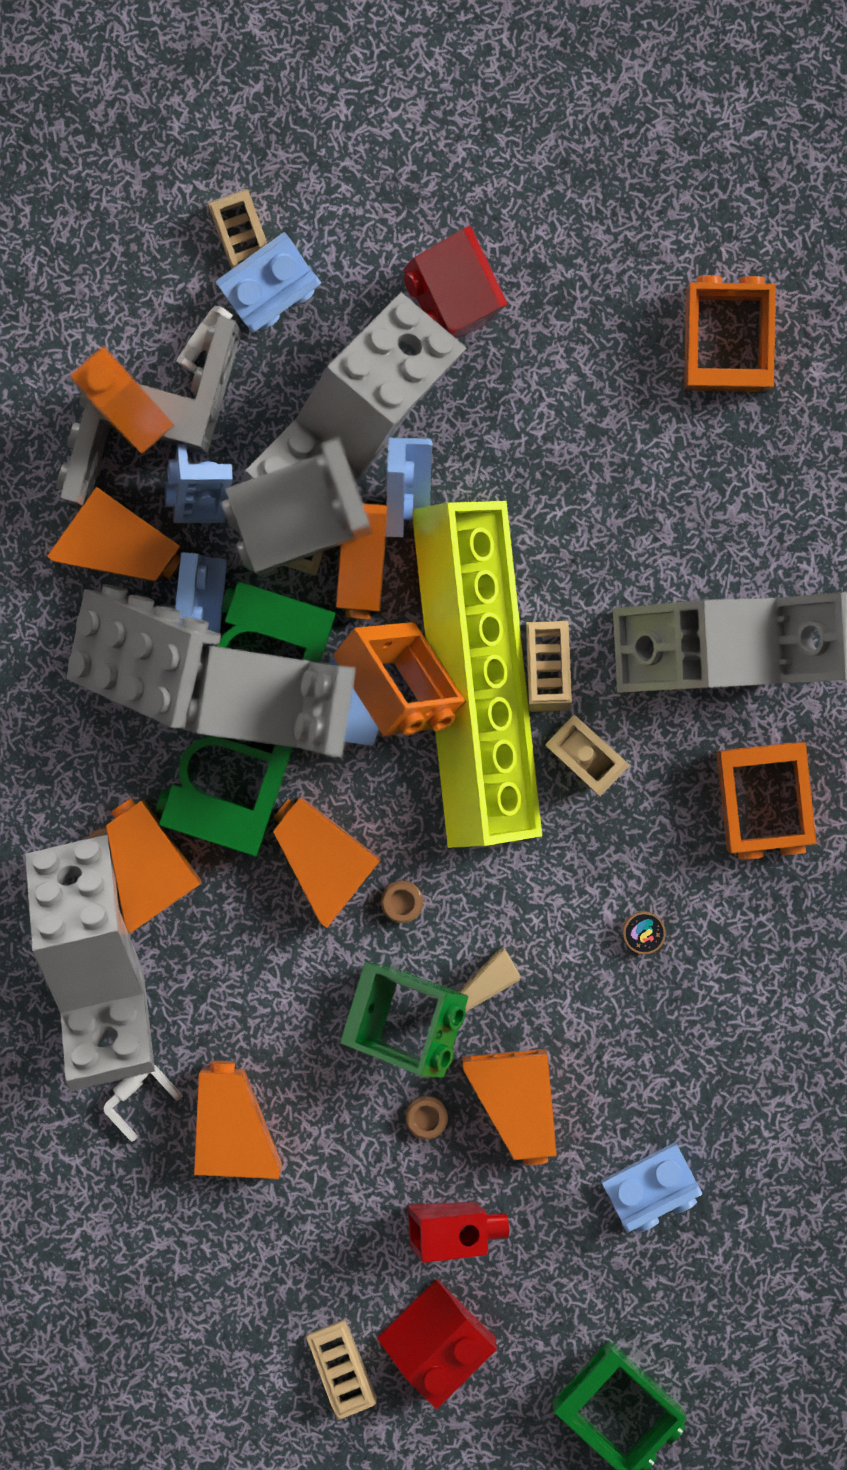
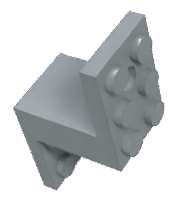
M401 292L327 366L297 418L245 470L240 479L246 482L324 454L321 444L339 438L355 483L380 457L389 443V438L394 436L415 404L462 356L466 347ZM398 343H407L412 346L416 356L404 354L399 349Z
M219 316L216 327L208 326L203 343V350L207 351V360L204 368L197 367L191 387V392L195 393V400L138 384L174 424L158 441L175 446L177 444H186L187 449L208 455L241 337V331L235 320ZM83 391L80 397V406L85 407L81 423L75 422L73 424L68 441V447L73 448L69 465H62L56 486L57 489L62 490L61 499L80 507L84 505L93 492L110 428L118 430Z
M339 438L321 444L324 454L225 489L229 499L221 503L230 527L232 526L233 529H236V532H241L243 541L236 543L245 568L247 567L251 572L266 578L279 573L277 567L372 534Z
M847 592L782 598L697 600L613 608L617 693L847 680ZM815 628H817L820 634L818 648L814 646L812 641ZM650 639L652 640L654 645V652L652 657H650L648 652V643Z
M202 645L185 728L179 729L198 734L297 747L325 755L342 757L355 668Z
M108 834L26 853L32 950L60 1011L65 1076L70 1091L155 1072L144 972L119 910L115 871ZM79 876L76 883L62 885L68 878ZM117 1037L112 1045L104 1048L97 1047L104 1038Z

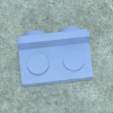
M285 232L215 281L251 332L272 326L279 319L280 313L293 304L298 305L307 301L314 294V289L321 284L318 277L309 268Z
M389 438L386 537H403L404 520H412L413 509L430 506L432 441L430 439Z
M177 444L175 459H168V481H165L164 485L165 507H173V522L224 523L226 515L221 502L229 499L225 489L231 487L232 484L231 464H217L209 461L199 464H188L187 445Z
M181 552L175 609L181 611L180 618L190 617L204 620L209 623V630L219 634L227 572V561L225 559L202 557L199 554Z
M676 1142L601 1180L627 1233L634 1229L637 1233L651 1229L659 1223L658 1217L671 1210L675 1214L684 1212L697 1203L695 1198L702 1195Z

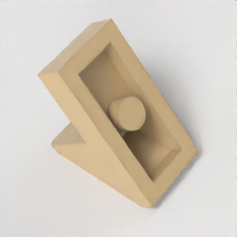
M575 715L545 744L551 752L599 796L630 766Z

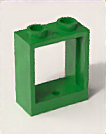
M365 962L340 1043L419 1076L444 1078L445 1072L453 1059V1046L458 1030L465 1020V1007L469 996L392 966ZM397 984L438 999L421 1057L380 1041Z
M610 1340L606 1342L552 1401L554 1413L616 1470H649L656 1461L657 1456L655 1453L665 1443L670 1445L680 1437L685 1429V1424L683 1423L687 1420L683 1407ZM618 1368L665 1410L662 1416L626 1454L579 1412Z

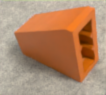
M104 346L70 375L71 379L141 454L147 451L174 426L170 419Z
M96 487L47 557L60 564L160 583L163 577L170 580L179 570L181 559L179 555L184 548Z
M362 504L372 534L342 544L340 547L336 608L345 610V618L370 620L371 612L380 613L386 547L387 506Z
M302 796L296 803L288 798L273 817L279 823L273 832L318 920L327 928L380 862V858Z
M130 798L110 812L114 820L108 823L106 828L123 919L128 932L132 933L199 886L202 880L167 830L159 825L160 820L145 799L135 804L132 798Z
M546 1049L462 1056L463 1071L514 1160L522 1159L524 1165H540L547 1163L548 1157L557 1156L549 1063Z
M210 1061L209 1067H202L199 1072L194 1175L279 1179L282 1172V1162L245 1069H235V1062Z

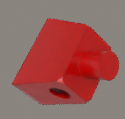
M477 1202L408 1205L409 1246L422 1263L485 1256L488 1254V1240L509 1238L507 1214L486 1215V1211ZM465 1226H467V1229L464 1232L460 1233V1231Z

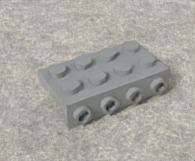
M103 584L102 590L84 589L66 679L171 728H185L203 643L219 644L221 634L209 630V623L204 620L190 617L180 618L181 611L165 606L153 607V599L138 595L127 596L128 589L120 586Z

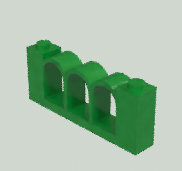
M238 581L236 589L228 587L221 607V612L227 614L225 622L236 626L232 627L222 636L217 647L228 649L232 641L239 635L249 632L260 633L306 648L303 660L321 663L337 614ZM205 735L206 738L199 739L186 748L180 759L178 774L181 784H172L170 791L162 790L155 811L156 814L162 815L159 825L257 857L293 747L275 744L273 752H269L226 737ZM214 745L269 762L255 808L208 794L199 789L194 783L190 772L191 761L195 754L205 746Z

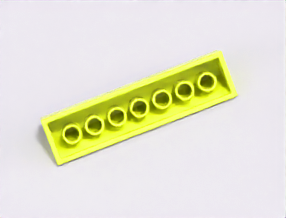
M507 501L444 503L413 509L412 519L425 639L466 700L456 712L454 722L443 730L435 731L448 848L487 846L541 837L542 828Z

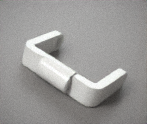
M214 306L187 342L176 362L187 370L194 372L197 368L194 362L203 351V343L208 326L216 327L219 316L231 319L233 315L220 306Z
M154 1065L155 1072L150 1073L178 1101L183 1095ZM150 1073L123 1079L113 1088L115 1094L104 1105V1113L132 1142L138 1138L137 1134L115 1112L113 1107L121 1100L125 1101L143 1085L142 1081Z

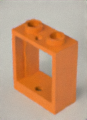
M713 275L698 276L697 282L689 283L686 288L684 390L769 392L774 387L776 284H765V278L759 276L740 277L739 283H722L721 276ZM699 300L759 301L758 369L698 368Z
M415 622L354 628L332 655L339 666L355 668L353 689L383 736L395 734L407 736L417 731L443 730L454 722L456 712L466 702ZM383 664H395L419 702H406Z
M806 742L716 751L728 852L738 853V860L763 858V850L780 848V855H795L806 853L805 845L817 844ZM793 761L801 833L741 840L733 767Z

